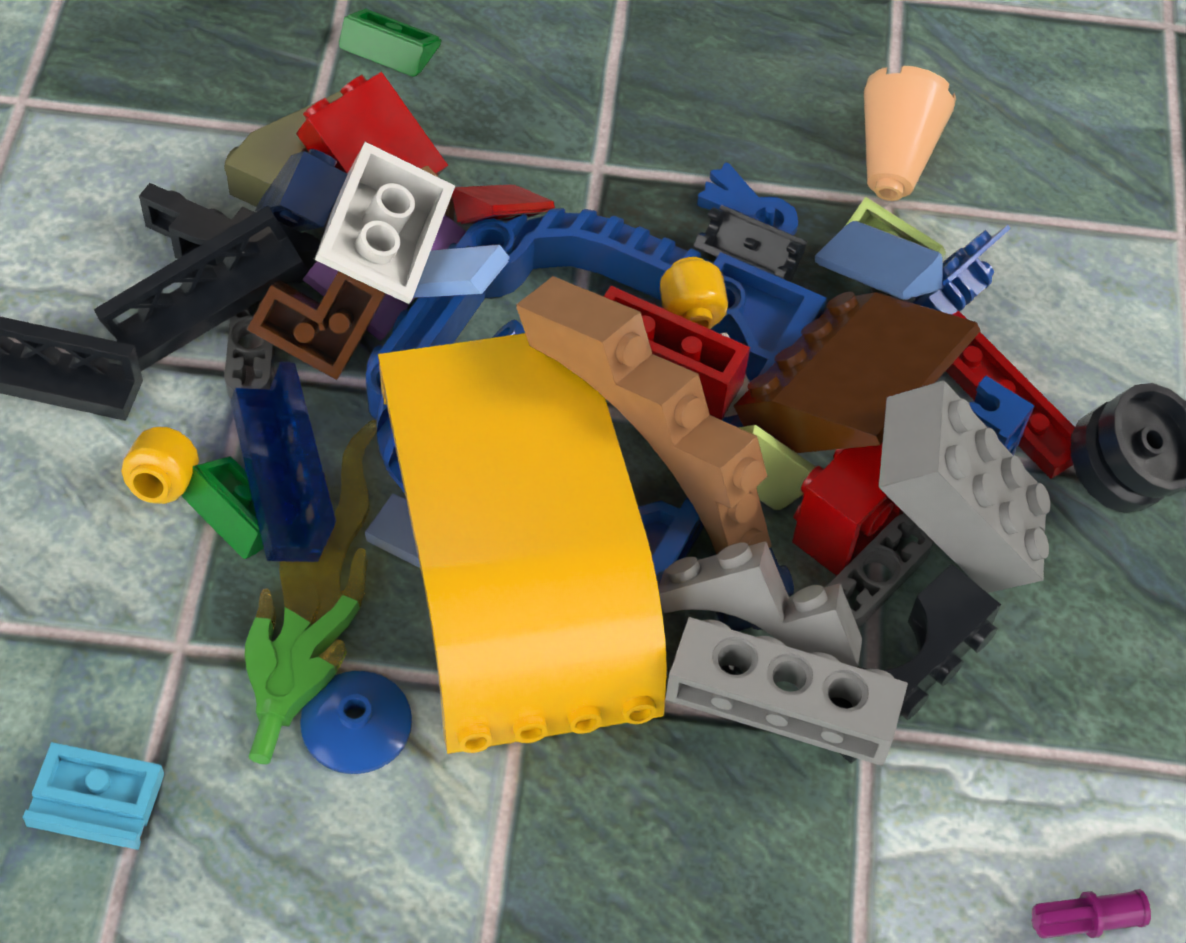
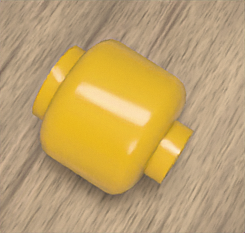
M686 257L673 263L661 277L660 295L663 309L708 329L720 323L727 314L728 299L724 277L719 268L702 258Z
M152 427L144 430L134 441L124 457L121 472L125 484L139 499L154 504H167L176 501L186 491L192 477V467L198 465L199 457L197 449L191 440L180 431L169 427Z

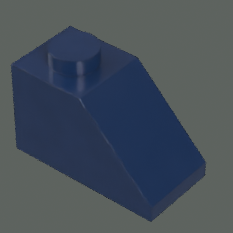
M310 149L308 153L303 151L293 154L267 189L255 211H259L268 205L279 223L299 232L322 228L348 174L335 168L337 161L321 151Z

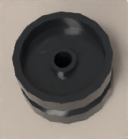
M1154 383L1138 384L1122 392L1111 401L1105 402L1078 420L1071 435L1070 456L1076 475L1087 492L1106 508L1122 513L1142 511L1158 503L1164 497L1172 496L1185 489L1186 401L1169 388Z

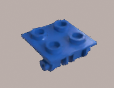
M1009 225L993 236L985 230L964 248L961 247L943 262L942 288L939 291L914 297L915 299L911 303L951 315L957 311H962L967 304L974 300V297L992 283V276L994 275L992 266L985 261H980L978 257L1011 229Z

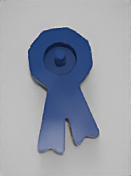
M727 162L723 164L722 169L710 171V180L713 183L706 182L704 191L698 194L697 205L699 207L711 210L713 207L719 209L723 205L791 235L796 234L798 217L792 205L778 197H758Z

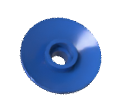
M349 671L335 675L328 685L303 707L300 727L306 748L319 763L337 772L362 774L384 767L401 753L411 733L412 715L406 696L394 682L373 672ZM354 708L365 710L364 715L356 719L347 717L345 713Z

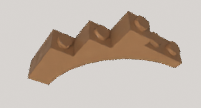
M554 276L516 304L529 345L558 361L590 384L616 407L648 441L673 473L693 504L712 541L716 555L724 548L736 543H747L750 546L766 541L769 548L772 546L756 488L767 477L757 436L709 414L698 373L652 354L640 311Z

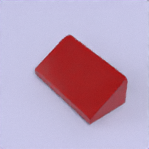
M512 184L455 187L452 193L457 223L461 222V224H474L483 219L510 221L523 214L530 218L547 213L555 208L554 201Z

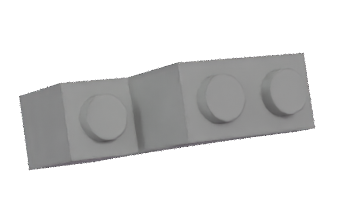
M766 541L750 546L747 543H736L724 548L718 555L697 560L695 557L682 558L672 563L663 573L658 590L664 613L691 609L722 612L760 627L774 638L780 640L785 646L808 653H827L838 659L839 662L854 667L859 664L862 637L841 584L828 587L812 585L799 590L794 596L789 597Z

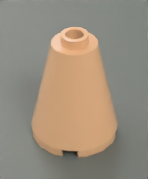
M902 66L900 73L886 74L888 67L879 69L869 76L864 89L867 184L879 198L888 201L899 200L913 192L954 110L956 101L955 93L953 95L949 93V83L943 77L930 70L914 66Z

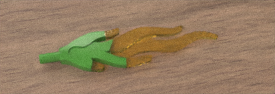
M376 420L369 421L351 438L342 455L340 501L327 529L315 541V533L324 518L331 499L326 474L323 471H319L315 477L314 493L284 539L279 567L285 605L284 624L281 633L273 642L272 636L276 620L274 600L269 589H263L260 592L259 607L245 643L244 654L247 673L256 697V714L259 719V726L248 756L255 763L266 765L271 762L281 727L290 726L296 714L328 685L345 659L347 650L344 641L336 640L334 642V640L349 626L361 607L365 593L368 565L366 550L359 548L354 554L348 583L343 591H341L340 575L346 553L353 539L363 527L370 511L369 493L365 482L362 459L367 445L377 432Z

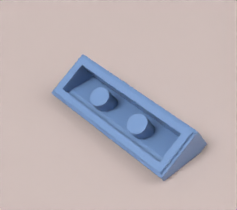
M852 221L847 224L815 255V263H818V265L901 300L939 291L942 288L943 258L940 252L858 221Z

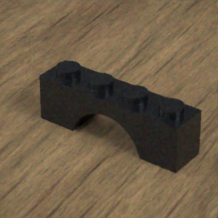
M952 563L917 595L910 613L908 623L917 640L918 654L904 665L883 670L891 674L894 679L908 683L899 717L902 715L907 720L911 719L925 704L929 697L926 691L934 683L938 682L942 686L946 685L962 667L964 661L960 658L970 649H973L976 653L980 652L998 630L993 625V622L1001 604ZM843 698L830 699L834 705L840 708L848 709L853 707L849 701ZM841 754L851 764L857 759Z

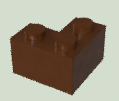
M338 271L323 300L319 303L278 280L270 286L247 330L337 380L344 372L387 294Z

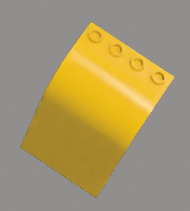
M525 333L378 354L381 391L384 405L387 404L429 610L439 677L443 736L447 754L462 751L476 753L496 745L514 742L533 743L548 736L571 732L585 734L600 727L623 723L642 724L653 718L663 717L667 662L658 584L648 539L606 399L590 384L564 365L532 348Z

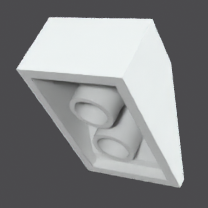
M365 142L351 166L337 197L315 260L409 304L413 299L455 185Z

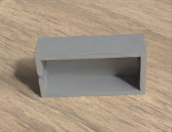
M945 381L887 397L879 488L987 593L1043 581L1044 559L1049 554V544L1044 531L1046 514L1050 511V498L1045 486L1042 483H1038L1024 468L1021 460L1017 456H1013L999 441L995 431L992 428H987L972 411L969 403L965 399H961Z

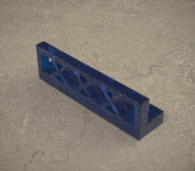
M280 362L270 390L235 388L230 403L266 560L318 562L335 526L336 518L296 364Z

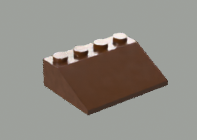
M846 292L831 299L827 303L828 309L817 320L803 327L801 330L802 336L792 346L785 348L775 356L776 362L766 373L754 378L748 384V391L733 407L744 427L757 425L796 453L881 445L883 443L887 397L934 384L981 330L975 321L874 292L855 296L853 292Z

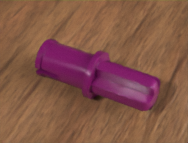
M1141 889L1097 896L1093 891L1082 892L1080 898L1036 904L1032 908L1031 922L1033 929L1043 939L1086 933L1090 938H1098L1106 930L1135 926L1146 927L1150 924L1151 909L1148 898Z

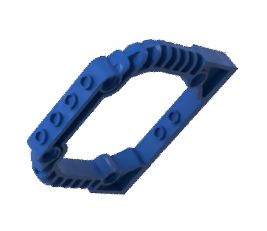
M564 208L549 210L545 216L530 220L527 219L526 214L515 217L507 223L496 219L480 220L475 222L466 231L458 244L452 243L448 249L500 245L510 257L505 267L483 294L418 297L409 311L403 310L399 314L389 339L383 346L377 345L368 359L366 371L368 411L376 420L377 441L382 460L389 475L405 494L387 404L384 405L381 391L378 354L454 343L485 298L502 297L514 292L524 283L533 269L571 266L602 274L661 300L660 279L673 263L686 257H698L714 264L719 268L724 277L728 308L727 314L720 323L713 326L710 330L719 334L727 333L731 339L750 347L746 367V376L749 382L759 375L766 373L776 362L775 356L785 348L792 346L802 336L801 330L803 327L817 320L823 314L827 297L722 252L712 262L701 257V252L692 248L688 251L675 246V241L665 237L661 240L650 235L648 229L641 226L633 228L624 224L622 218L614 215L610 218L598 216L595 210L584 209L580 213H566ZM738 415L724 417L723 419L724 422L738 428L744 427ZM686 497L680 509L662 500L638 507L652 555L658 588L665 569L672 563L688 556L704 528L698 513L688 497Z

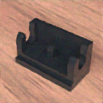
M723 205L719 209L713 207L709 211L708 218L711 219L705 233L701 232L698 234L694 247L717 257L722 252L789 282L792 281L808 241Z

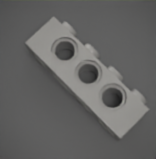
M688 617L669 673L665 700L883 766L893 742L908 683L894 679L891 674L880 669L870 668L864 670L841 663L838 659L827 653L804 652L785 646L780 640L770 636L754 637L731 630L729 626L717 620L708 619L701 621ZM725 665L737 666L744 673L740 675L728 674L721 667ZM780 681L790 682L798 690L793 692L784 691L775 683ZM843 698L849 701L853 707L848 709L840 708L834 705L830 699Z

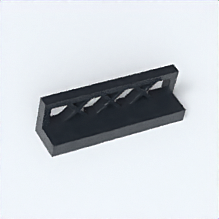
M267 205L98 306L94 311L99 321L115 337L117 342L135 345L140 370L143 371L263 299L270 286L278 280L288 284L309 270L289 236ZM269 226L272 230L271 233L258 241L248 242L251 236ZM216 257H225L223 262L212 268H205L206 264ZM182 283L179 288L171 293H162L163 289L169 285ZM129 309H139L136 314L121 323L115 319Z
M0 316V394L126 421L143 382L135 345ZM8 337L15 338L16 340H18V341L21 342V343H16V342L12 341L11 339H9ZM57 348H62V349L66 350L67 352H69L70 354H68V353H63V352H61L60 350H58ZM104 358L121 361L122 365L110 363Z

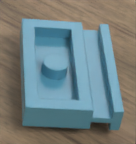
M51 742L32 791V802L29 809L25 810L22 818L27 827L138 850L141 844L140 837L143 828L147 826L164 777L162 765Z

